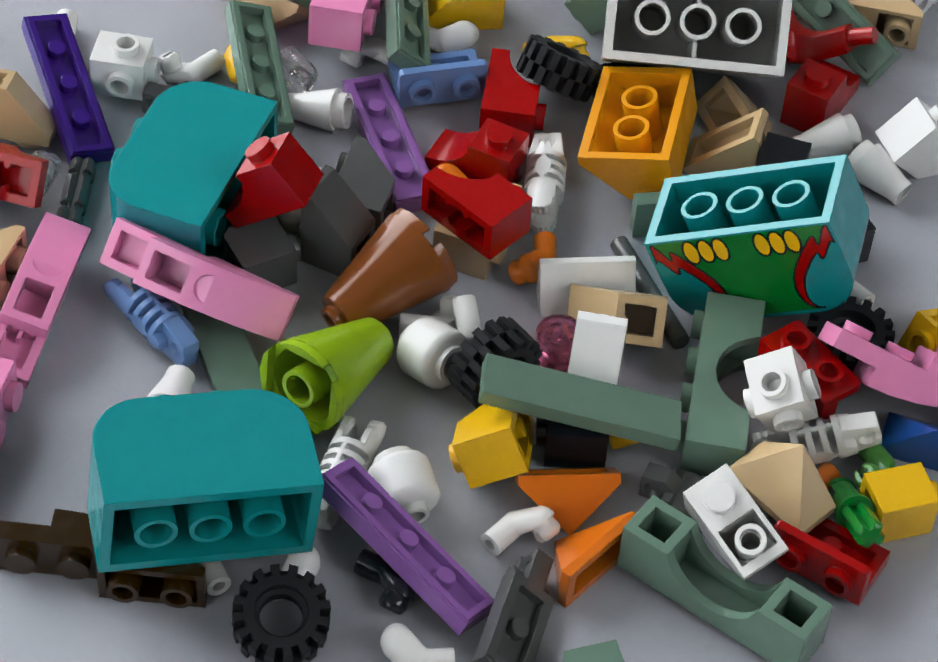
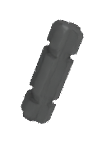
M77 156L70 161L68 173L70 174L66 177L59 203L61 206L56 214L59 217L83 225L84 219L82 217L86 213L92 190L90 185L94 182L96 174L94 169L95 162L91 158L83 159Z

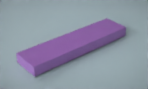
M386 73L343 80V93H351L353 97V118L361 137L366 138L395 179L394 212L399 208L410 212L420 211L423 175L429 172V169Z
M353 457L322 473L325 484L322 498L458 636L489 616L494 599Z

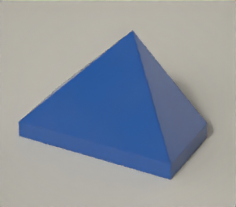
M889 411L882 434L881 444L893 459L911 464L921 462L924 468L938 471V425Z

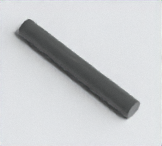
M625 236L615 238L611 242L610 247L616 256H635L637 291L639 293L663 296ZM668 304L664 334L674 349H680L689 343L690 337Z

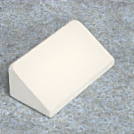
M635 256L540 259L536 288L539 314L543 317L567 316L571 284L636 292Z

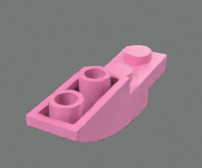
M49 212L45 213L28 247L0 311V358L15 360L17 382L22 383L24 389H27L92 230L89 227Z
M116 217L99 263L133 278L132 283L207 316L276 341L283 339L300 297L216 256L208 257L123 217Z
M846 320L842 328L826 321L818 339L859 359L853 373L860 379L862 384L895 398L938 408V347L933 352L918 345L915 353L888 341L885 349H882L869 342L873 332L849 320Z

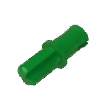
M839 477L831 480L828 484L834 490L835 495L831 490L828 489L836 505L835 520L837 524L847 528L862 548L868 549L873 543L880 545L885 535L881 531L883 524L875 515L876 508L872 500L866 495L860 494L855 484L849 478Z

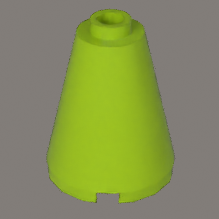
M365 317L283 339L275 343L263 354L259 368L261 386L263 390L277 393L297 405L308 420L311 434H319L321 431L333 428L392 357L394 352L392 335L389 329L380 321L371 317Z

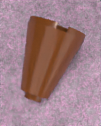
M403 208L397 209L386 217L322 297L325 308L321 310V315L329 327L365 317H371L383 322L449 291L453 284L457 282L458 276L455 265L441 242L433 247L423 236L430 229L422 220Z

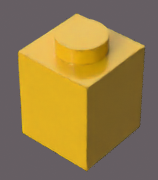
M921 462L863 474L859 493L870 498L876 508L875 515L883 524L881 531L885 535L882 543L932 532L938 513V484L934 480H930Z

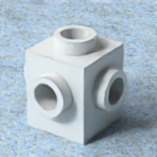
M100 30L89 59L90 80L95 94L142 101V93L148 82L158 83L160 76L161 59L154 57V38Z
M792 346L743 361L749 388L743 390V397L751 418H758L770 432H791L801 428L805 421L819 417L815 399L821 398L818 379L812 368L807 369L806 362Z

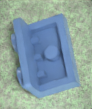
M475 48L430 54L431 65L401 69L388 60V75L401 108L483 98L488 65L485 59H478Z

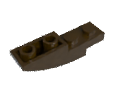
M55 509L51 526L0 521V569L10 570L18 574L34 572L62 575L74 580L84 578L97 579L99 597L111 598L123 603L142 601L162 603L174 608H185L188 606L206 608V568L198 562L98 573L87 513Z

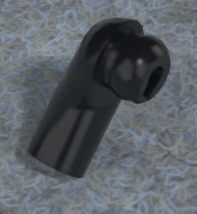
M363 549L360 552L354 565V573L385 587L383 594L379 598L380 606L396 614H403L407 609L409 599L414 600L415 591L380 555L367 549Z

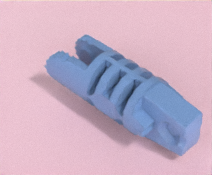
M114 278L104 283L105 286L103 288L107 297L156 350H161L176 365L187 367L197 362L199 341L194 335L195 330L169 299L132 283L133 278H131L130 282L132 284L131 287L135 291L134 294L119 278Z

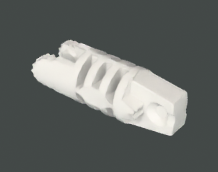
M557 132L550 134L536 133L526 161L523 190L533 198L530 228L533 229L534 233L542 231L553 232L557 224L559 206L564 201L567 161L564 155L562 134Z
M875 411L850 415L848 413L829 415V419L826 420L820 417L805 421L801 428L791 432H770L766 430L748 436L751 450L762 441L804 444L814 465L831 462L835 457L844 459L859 453L860 450L882 443L881 429Z
M344 415L328 447V451L320 463L321 473L351 457L368 472L385 436L387 427L385 422L369 421V425L367 424V429H365L359 441L354 439L357 432L355 418ZM322 498L317 528L332 530L340 515Z

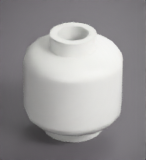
M420 318L412 322L401 333L396 348V361L399 368L408 376L429 388L442 389L451 385L447 378L450 376L447 372L448 366L454 364L451 360L454 353L463 350L460 344L466 337L437 318Z
M394 446L382 451L374 458L368 473L418 524L425 521L429 517L430 511L438 504L441 496V490L426 454L417 450H411L407 446Z

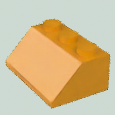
M603 66L577 156L578 164L630 200H633L634 193L660 192L665 178L681 176L698 109L692 68Z

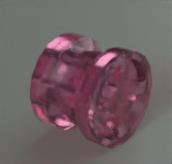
M562 314L551 315L544 318L538 324L535 339L542 350V356L538 358L540 361L539 366L568 373L576 319Z

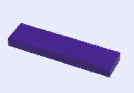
M67 13L23 17L21 28L68 164L70 165V161L77 156L83 159L89 157L95 163L111 161L116 149Z

